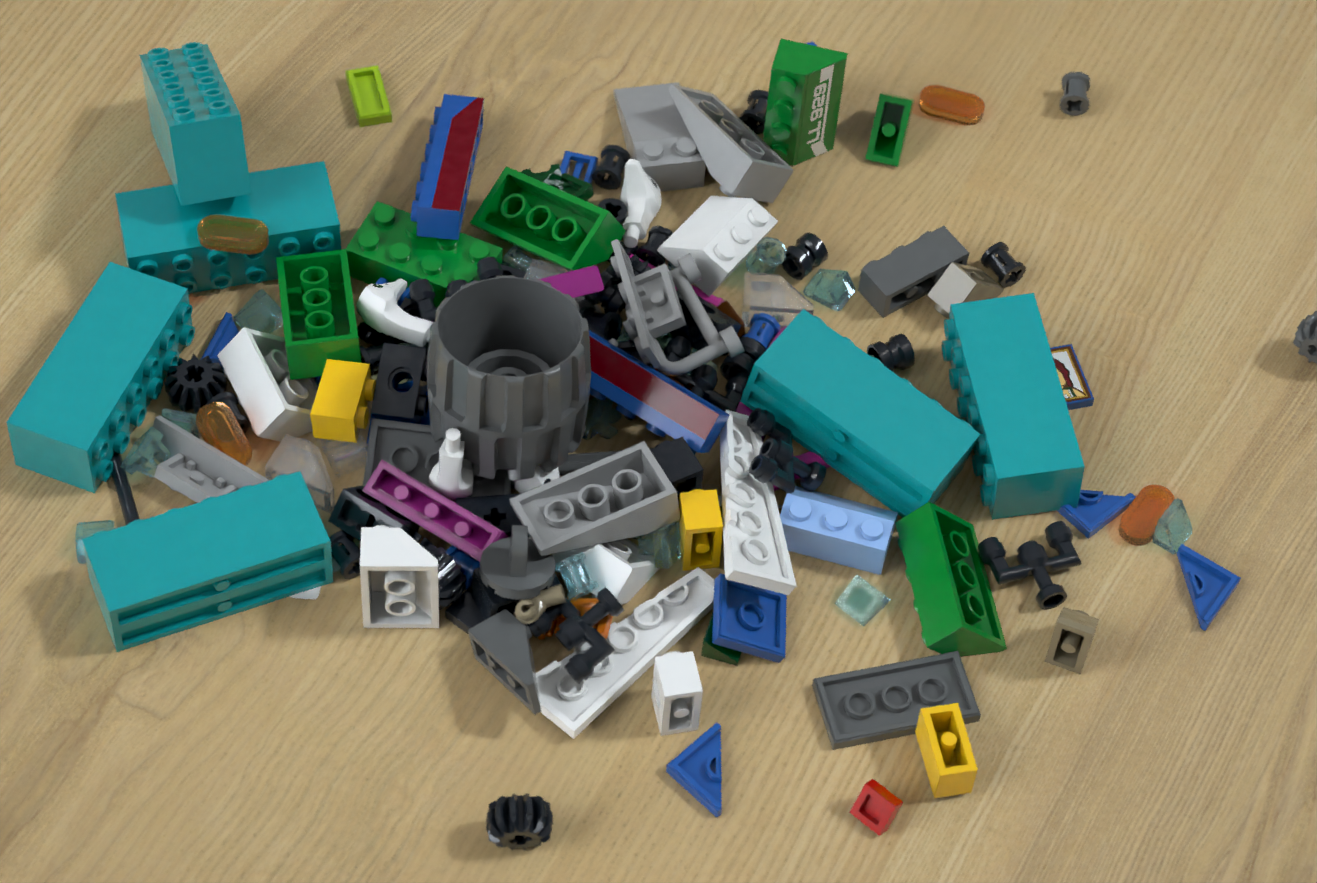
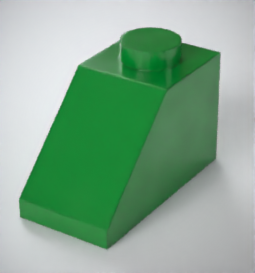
M884 92L880 93L866 160L893 166L899 165L915 99Z

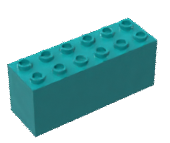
M190 42L182 45V48L179 49L154 48L149 50L148 54L140 55L151 130L181 206L252 194L241 115L208 45Z
M325 161L250 172L249 178L252 194L181 206L173 184L115 193L127 267L188 288V294H192L194 292L225 289L231 286L250 283L257 284L263 281L278 279L276 257L341 250L340 223Z
M109 262L6 422L17 466L92 493L97 491L102 481L106 482L109 479L113 470V462L111 461L115 452L123 454L126 451L134 428L141 426L152 399L156 400L159 397L169 366H177L181 351L193 341L195 327L192 326V305L189 302L188 288Z
M1034 293L950 304L949 319H944L946 340L942 341L941 344L944 361H950L952 369H949V380L952 390H958L957 411L959 418H965L966 422L980 433L973 448L975 455L972 456L974 475L976 477L981 476L983 484L980 485L982 505L989 506L992 520L1060 510V507L1063 505H1071L1073 508H1077L1085 466Z
M804 309L801 310L754 363L740 400L751 410L761 408L774 414L776 422L792 431L793 440L807 450L819 455L825 463L889 509L898 512V515L902 518L928 502L935 504L962 471L980 436V433L974 430L968 422L954 416L944 409L938 401L930 399L916 389L910 381L896 375L886 368L879 359L869 356L855 346L849 338L841 336L828 327L821 318L811 315Z
M301 471L289 475L282 474L273 480L257 485L243 486L237 491L225 495L208 497L199 503L183 508H173L164 514L145 520L138 519L128 525L109 531H99L90 537L82 539L89 579L117 652L333 583L331 541Z

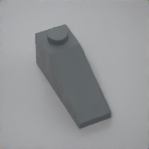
M504 609L470 628L468 634L475 659L533 714L536 715L541 712L533 653L529 639L532 638L529 626L521 623L507 609Z

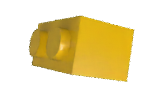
M327 359L310 413L314 438L357 443L360 429H366L369 418L367 405L369 401H373L376 380L371 378L370 364Z
M694 489L689 492L679 493L681 520L677 521V540L682 570H694L697 567L700 569L719 568L723 523L717 489Z
M953 703L921 708L915 733L933 797L940 798L972 793L978 769L959 704Z

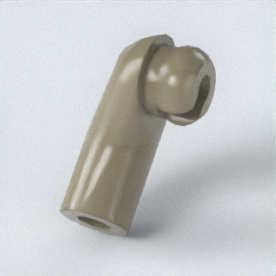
M562 585L552 586L548 589L545 588L540 591V595L534 598L521 599L515 607L517 620L524 624L534 623L548 607L566 603Z

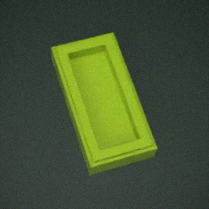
M378 65L346 70V81L359 128L392 122V112Z

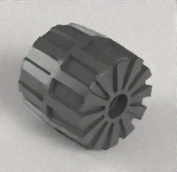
M514 275L496 276V278L482 281L474 280L461 286L459 291L449 298H444L438 306L435 322L430 328L427 358V390L431 433L434 441L445 440L448 429H458L461 433V441H464L463 460L467 459L474 463V475L494 479L497 469L507 470L509 480L533 478L536 465H539L544 472H550L565 463L568 453H573L579 447L584 435L591 384L589 328L587 320L582 318L579 312V304L569 294L560 292L552 287L550 283L539 279L518 278Z

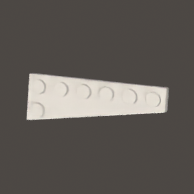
M726 410L725 412L730 416L719 434L725 578L789 595L795 589L796 581L773 484L770 482L761 483L749 473L750 464L759 455L760 448L763 445L762 438L747 426L749 416Z
M697 567L659 592L655 598L647 600L633 609V614L618 624L613 622L606 640L615 651L594 668L593 675L586 681L583 680L577 684L564 666L575 654H583L591 648V645L587 642L579 649L574 648V652L560 662L555 660L537 672L536 678L541 713L574 739L654 664L655 657L663 656L713 609L714 579Z

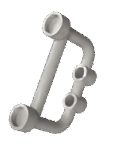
M690 253L677 259L679 267L670 272L675 287L709 346L679 361L671 362L666 359L657 339L654 338L661 366L657 370L667 376H679L688 373L727 352L731 358L745 352L732 326L719 333L717 332L693 290L691 284L702 279V275ZM629 303L625 305L626 311L631 309ZM626 320L622 323L630 339L634 341V338L638 337L637 330L634 331L629 321ZM647 356L641 358L643 363L651 364Z

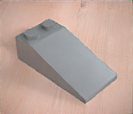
M679 82L614 89V98L627 152L630 154L631 159L639 161L646 174L655 180L660 188V192L704 187L706 165L668 90L671 84L680 86Z
M671 84L668 90L710 175L720 184L719 189L728 197L753 198L756 202L773 203L794 170L714 94Z
M645 441L509 499L522 525L528 526V535L541 556L649 534L681 520L677 491Z

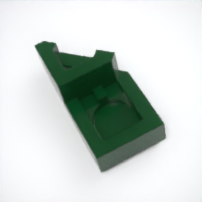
M560 164L550 165L551 168L544 172L533 173L530 169H525L521 172L585 201H588L594 195L592 184L567 173L561 174Z

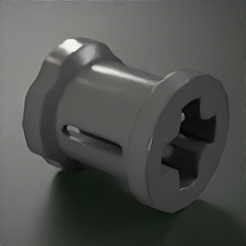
M1069 72L1062 77L1064 95L1060 100V108L1068 115H1082L1089 110L1090 101L1087 97V91L1090 89V77L1082 72Z

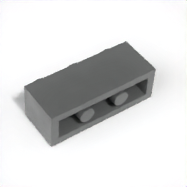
M942 226L933 232H925L917 240L906 246L895 248L891 254L879 260L868 262L861 269L858 291L884 318L927 295L952 262L967 265L969 252L945 226Z

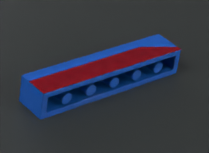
M444 94L441 107H435L434 121L430 127L429 143L426 144L425 162L421 164L420 181H417L416 196L411 207V221L417 222L416 236L459 240L483 129L484 98Z
M589 330L591 360L590 394L603 401L606 398L611 399L618 404L616 406L617 411L632 419H635L637 415L647 421L645 427L661 437H665L666 434L674 439L684 437L694 455L696 452L709 453L730 415Z

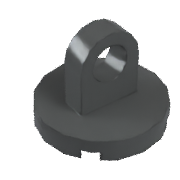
M512 525L510 538H503L493 542L482 552L479 573L482 583L487 588L489 585L495 589V594L503 598L515 600L530 599L540 595L541 590L546 587L548 589L553 584L556 563L553 554L540 555L532 540L528 539L527 525Z

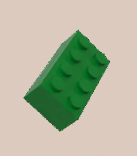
M376 201L346 247L351 278L367 284H376L380 277L387 279L389 283L401 278L407 281V288L415 280L427 279L434 288L435 298L433 302L435 307H438L446 298L445 292L450 282L459 279L466 280L467 283L474 280L480 281L477 274V263L481 259L495 257L498 263L502 264L503 248L461 232L459 240L416 236L417 222L411 221V213Z
M347 249L276 257L290 380L322 376L327 359L361 363Z

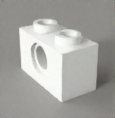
M673 651L663 656L655 657L651 697L660 735L698 730L703 689L693 651L684 653Z

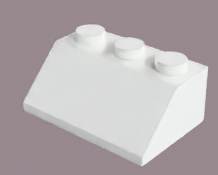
M710 196L657 251L676 268L679 267L677 259L690 253L702 275V279L694 284L710 296L757 248L778 221L753 198Z
M243 327L217 356L224 368L225 376L231 382L237 394L239 404L244 408L251 422L253 432L263 439L280 442L313 432L310 413L318 390L314 378L290 380L284 337Z
M384 525L361 527L360 578L363 628H439L438 560L401 528H390Z
M627 538L553 553L556 569L563 573L562 578L566 582L576 587H584L593 593L592 598H597V593L606 587L621 605L628 603L659 570L663 563Z

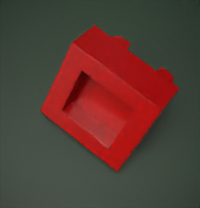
M871 779L865 783L849 813L880 836L887 832L903 801L876 780Z

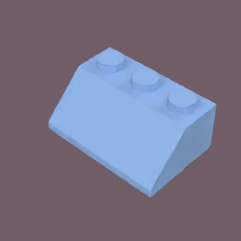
M795 486L793 493L786 494L780 518L788 551L881 575L898 512L817 491L810 492L798 486Z

